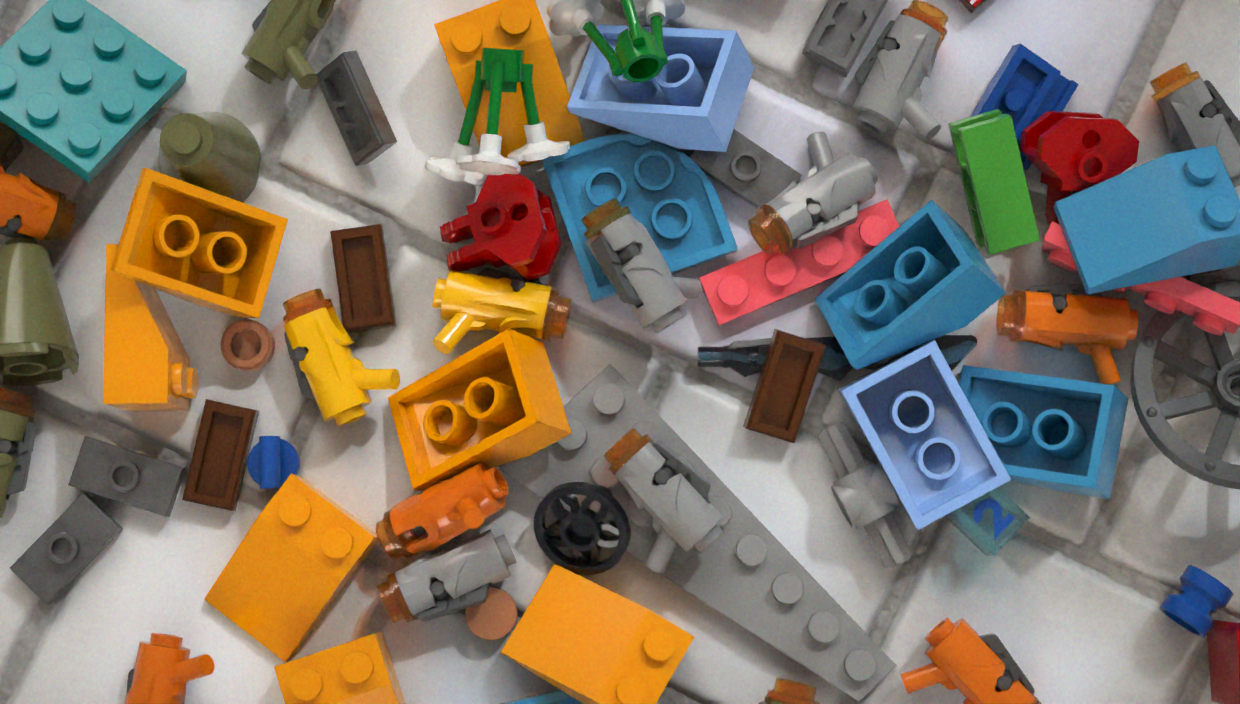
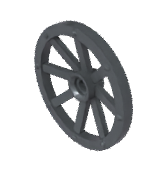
M1240 280L1219 281L1201 285L1240 302ZM1176 309L1173 314L1158 311L1146 326L1137 344L1131 365V395L1140 423L1155 446L1184 471L1218 486L1240 489V465L1221 461L1236 418L1240 417V396L1235 395L1231 391V388L1235 386L1240 387V359L1234 360L1224 333L1222 336L1204 331L1219 372L1161 341L1165 333L1179 320L1186 317L1187 314ZM1153 359H1158L1211 390L1158 403L1152 381ZM1215 407L1221 411L1205 454L1183 440L1167 421L1168 419Z

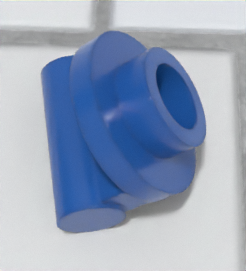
M260 436L259 442L249 453L247 460L248 472L254 482L260 485V489H280L291 473L298 474L300 458L295 447L288 441L280 439V436Z

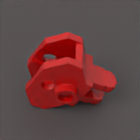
M1047 111L1022 130L1020 152L1041 171L1040 182L1048 185L1045 216L1049 226L1052 221L1059 224L1053 208L1055 202L1071 196V191H1076L1077 193L1117 176L1137 162L1139 140L1119 120L1103 118L1100 114L1091 112Z
M521 174L488 175L476 202L466 206L468 214L440 226L442 242L452 244L460 241L463 242L465 239H474V243L461 247L459 250L449 252V255H446L449 270L463 272L487 263H491L496 268L507 265L531 281L549 274L562 245L551 199L539 191L531 180Z

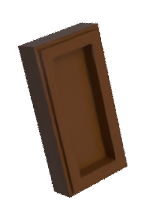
M376 224L330 231L342 322L346 332L354 333L397 326L383 226Z
M774 329L743 427L795 443L826 345Z
M206 399L182 500L236 511L259 411Z

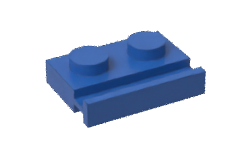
M1016 44L1011 47L970 117L995 109L1000 110L1002 114L1012 116L1020 151L1022 130L1047 111H1063L1079 84L1073 80L1069 81L1060 74L1061 71L1024 45ZM1020 152L1023 168L1026 171L1032 163Z

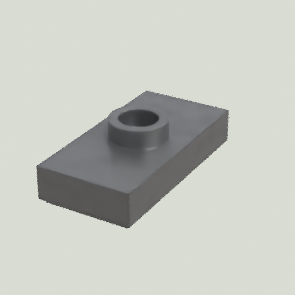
M830 0L808 39L802 54L847 77L888 0Z
M356 50L343 52L316 74L318 76V84L355 166L369 164L397 143L396 137Z
M735 129L726 152L695 150L690 157L707 176L762 213L767 211L763 205L773 200L791 182L794 181L797 184L802 177V174Z
M85 436L68 485L170 517L186 468Z
M82 493L10 569L45 604H51L123 528L90 495Z

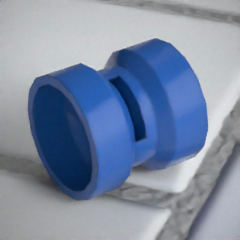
M1188 565L1180 577L1181 586L1179 591L1182 594H1169L1159 608L1180 626L1199 637L1205 638L1213 626L1212 617L1209 612L1215 613L1217 609L1225 608L1234 594L1228 587L1210 574L1193 565Z

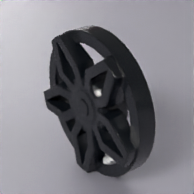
M569 482L556 486L543 498L535 512L534 532L540 548L553 563L575 574L595 575L611 569L619 562L629 545L631 531L629 520L623 507L611 495L612 492L603 486L598 487L585 482ZM574 494L587 496L581 502V506L578 501V498L575 497ZM560 499L570 506V511L563 507ZM595 500L601 503L600 510L597 513L590 509L591 503ZM550 504L558 520L546 528L545 515ZM608 511L611 513L615 521H613L612 519L603 520L607 516ZM556 530L560 532V536H549ZM608 530L618 536H607L603 532ZM568 546L572 548L577 560L568 557L557 547ZM601 547H617L610 557L599 561ZM590 549L592 551L591 561L586 553Z

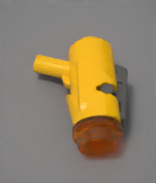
M484 268L478 274L450 270L447 279L438 278L434 290L432 307L441 309V320L449 322L433 339V345L440 352L449 354L468 331H480L483 329L497 331L500 334L509 328L529 337L549 342L552 337L564 339L570 314L571 299L560 297V291L552 290V287L534 280L529 281L525 277L519 278L491 268Z
M321 289L307 291L283 303L286 315L283 317L285 323L283 325L285 329L284 337L290 359L293 361L301 394L305 398L316 400L324 421L335 419L338 427L355 422L367 415L364 407L372 402L368 390L398 389L400 375L397 369H366L361 360L354 358L349 346L353 341L338 319L331 299H325Z

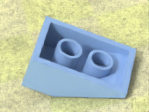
M598 24L597 29L615 51L618 36L628 26ZM640 26L651 33V27ZM662 27L663 47L668 63L663 66L661 72L654 78L637 83L627 80L624 74L613 76L607 59L591 41L567 105V109L571 114L678 149L727 151L754 71L752 61L737 31Z
M935 340L912 348L838 389L917 530L1011 480Z

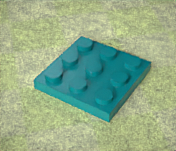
M48 0L0 47V121L89 183L186 82L187 70L88 1Z

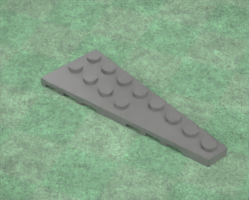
M610 363L564 406L572 434L531 456L503 464L499 467L506 476L542 499L556 486L569 482H585L607 488L623 507L629 520L631 538L625 552L645 564L658 536L652 526L654 517L645 508L642 510L638 509L623 484L614 474L652 439L655 442L662 441L711 483L708 500L724 517L717 524L724 532L702 553L694 546L686 552L677 543L665 572L659 574L857 701L862 700L897 666ZM574 494V496L578 498V501L581 506V502L587 496ZM560 499L563 507L570 511V506ZM595 500L591 503L590 509L597 513L600 510L601 503ZM608 511L607 516L603 520L612 519L613 521H615L611 513ZM608 530L603 532L607 536H618Z

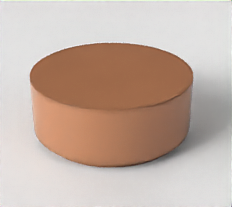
M238 320L232 323L222 335V355L236 369L245 372L257 371L265 367L273 357L275 350L273 335L267 327L255 320Z
M495 587L489 588L486 602L465 609V619L469 629L476 636L485 640H496L506 636L514 628L518 618V609L513 597L505 590Z

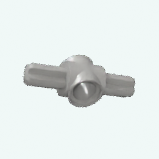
M843 422L836 423L818 434V439L839 478L832 482L831 489L847 522L852 528L858 529L862 526L865 528L884 567L889 569L906 562L912 557V552L891 513L898 508L899 501L886 473L879 463H865L851 433Z

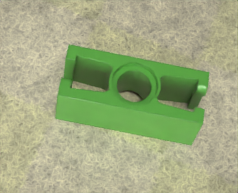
M995 109L948 123L977 245L979 247L985 246L986 252L992 255L1039 241V233L1012 116L1002 114L1000 110Z

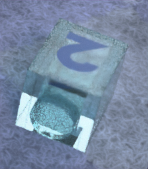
M999 487L944 516L986 556H995L1030 518Z

